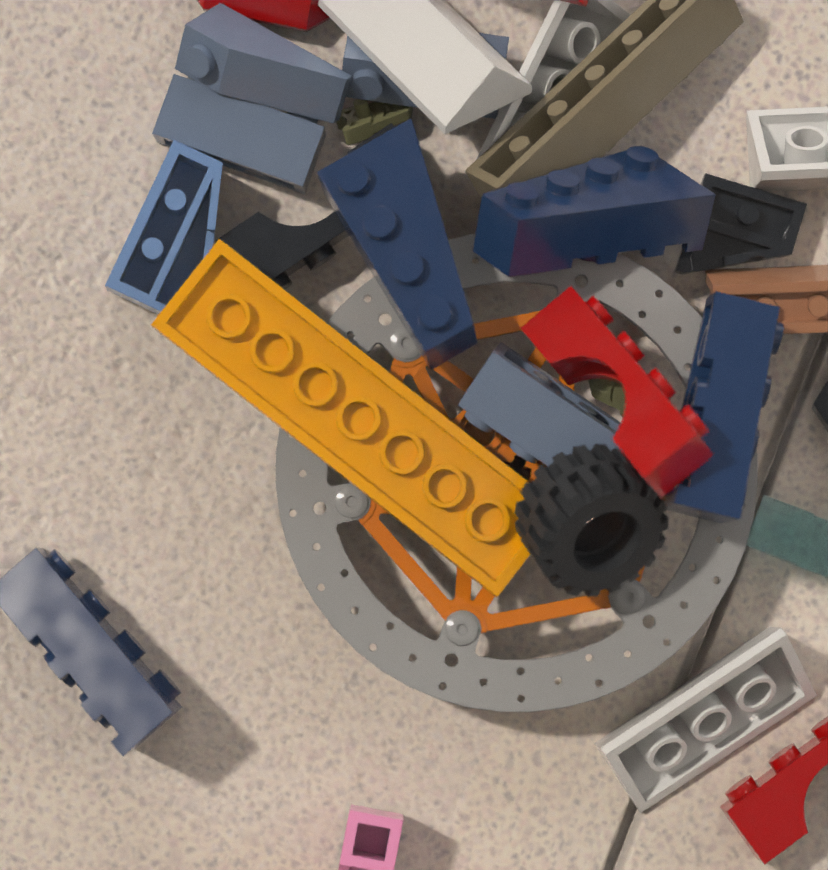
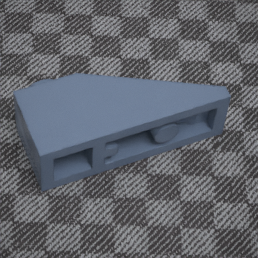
M222 3L185 24L175 65L176 70L218 94L330 123H335L340 119L352 78L350 74Z

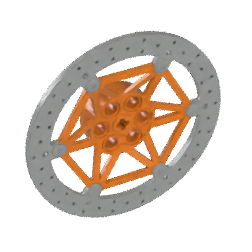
M475 234L448 240L463 290L500 283H532L555 287L557 289L556 297L570 286L575 289L584 301L594 295L600 303L621 314L638 327L660 349L673 366L686 389L689 371L685 370L684 366L688 364L691 367L702 317L674 288L652 271L618 253L616 262L597 265L596 262L577 258L573 259L570 269L507 277L473 252ZM478 259L479 263L473 264L472 260ZM583 276L587 280V285L583 288L578 287L575 284V278ZM373 277L358 288L335 311L327 324L367 355L375 345H382L394 358L389 373L402 383L405 376L411 375L422 399L464 431L465 425L468 423L465 417L466 410H462L453 419L448 417L426 370L428 365L378 282ZM616 282H621L622 287H618L616 285ZM657 291L662 295L660 298L655 295ZM369 296L371 297V301L365 302L364 298ZM540 311L473 323L477 340L522 332L520 327ZM640 312L645 315L643 319L638 315ZM382 314L391 316L392 321L389 325L380 324L379 317ZM674 328H679L680 333H675ZM353 333L354 338L348 339L347 335ZM537 348L534 349L528 358L530 362L539 368L546 361ZM449 361L433 369V371L464 393L474 380ZM559 375V381L574 391L575 384L568 386ZM280 427L276 449V491L279 516L286 543L300 578L313 601L333 628L359 654L381 671L408 687L443 701L469 708L498 712H536L565 708L592 701L628 686L652 672L673 656L705 623L718 606L733 580L746 549L754 519L758 488V455L756 449L750 465L741 519L717 523L699 518L685 557L674 576L657 597H653L640 583L645 569L644 566L638 572L640 574L638 578L631 583L629 580L624 581L620 584V589L610 593L607 589H603L598 596L587 597L585 595L490 614L487 609L495 598L494 595L482 587L472 601V578L457 567L455 597L453 600H449L379 520L381 514L389 513L351 483L330 486L328 484V465L294 438H290ZM495 430L493 441L483 446L506 465H510L514 458L524 461L522 469L529 471V477L526 480L529 483L535 480L536 476L533 473L541 465L545 468L547 467L540 460L537 463H531L521 458L510 448L512 441ZM300 471H306V476L300 477ZM317 502H323L326 505V511L321 515L316 514L313 510ZM291 510H296L297 514L295 517L290 516ZM359 520L361 525L365 527L445 620L437 640H431L409 627L373 595L358 575L346 554L337 532L339 524ZM718 536L722 538V542L720 544L716 542V538ZM315 543L320 544L319 550L313 549ZM694 564L695 570L691 571L689 565ZM346 569L348 571L347 577L341 576L342 570ZM715 577L719 579V582L717 584H714L713 578ZM319 584L325 585L323 591L318 590ZM683 601L686 603V608L684 609L680 606ZM352 607L358 608V614L351 612ZM608 608H612L623 622L621 629L598 642L552 657L511 660L482 657L475 654L480 633ZM647 615H651L654 618V625L651 628L644 627L642 622L643 618ZM387 623H393L394 629H387ZM664 639H669V645H664ZM372 643L377 646L375 651L369 648ZM629 650L631 655L626 658L624 653ZM411 654L417 656L415 661H410L409 656ZM448 654H455L457 656L458 662L455 666L446 665L445 657ZM591 654L592 660L587 661L586 655ZM520 667L524 669L521 675L517 673V669ZM560 677L561 683L555 684V678ZM483 678L487 680L484 686L480 685V680ZM597 680L602 681V685L600 687H597L595 685ZM441 682L446 684L445 689L439 688ZM523 695L524 701L519 702L517 700L518 696Z

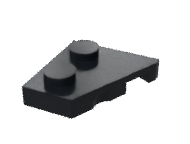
M707 173L703 175L701 185L716 194L703 250L685 252L681 248L675 273L682 275L792 255L807 203Z

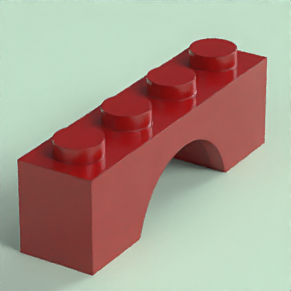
M570 286L520 328L568 386L589 379H607L623 385L626 401L625 411L621 424L612 440L662 498L714 456L701 439L709 430L688 405L678 411L669 401L677 393L656 367L648 374L645 373L638 364L645 355L625 331L617 337L610 332L607 326L614 319L597 298L592 295L588 300L584 301L575 289Z
M828 716L811 729L815 737L799 749L794 743L788 745L768 761L772 768L761 777L754 780L751 775L746 776L725 792L729 800L722 804L720 809L755 857L764 865L808 833L804 815L805 797L808 787L816 774L828 764Z

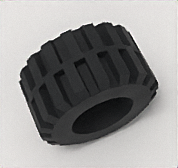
M584 444L573 447L572 453L566 456L563 452L558 453L552 457L553 463L546 468L541 465L533 473L536 476L535 480L532 483L526 482L520 493L524 500L516 503L514 512L518 517V520L514 522L516 532L545 577L558 590L563 588L567 594L578 596L583 591L587 597L598 596L603 589H607L609 593L620 589V584L624 581L629 580L631 583L640 576L638 572L644 566L650 567L656 559L653 554L655 550L663 548L666 537L662 532L669 528V518L664 513L667 510L666 504L625 454L616 447L610 450L606 444H595L591 450H588Z

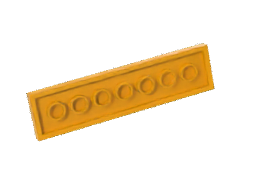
M221 239L215 243L152 322L151 327L495 597L500 595L530 556V553L516 532L514 523L518 520L514 513L516 503L524 500L520 492L528 481Z

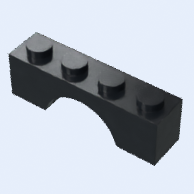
M390 123L347 153H351L395 128L394 125ZM335 211L321 221L304 226L281 224L257 212L214 242L216 243L221 239L285 290L293 283L289 278L291 274L305 265L312 271L329 261L336 255L333 246L347 238L349 234Z

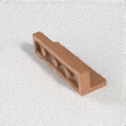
M828 265L705 270V282L710 289V295L717 291L780 307L777 322L784 324L783 334L828 332Z

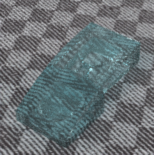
M763 495L751 526L746 546L828 578V520L817 517L809 511Z

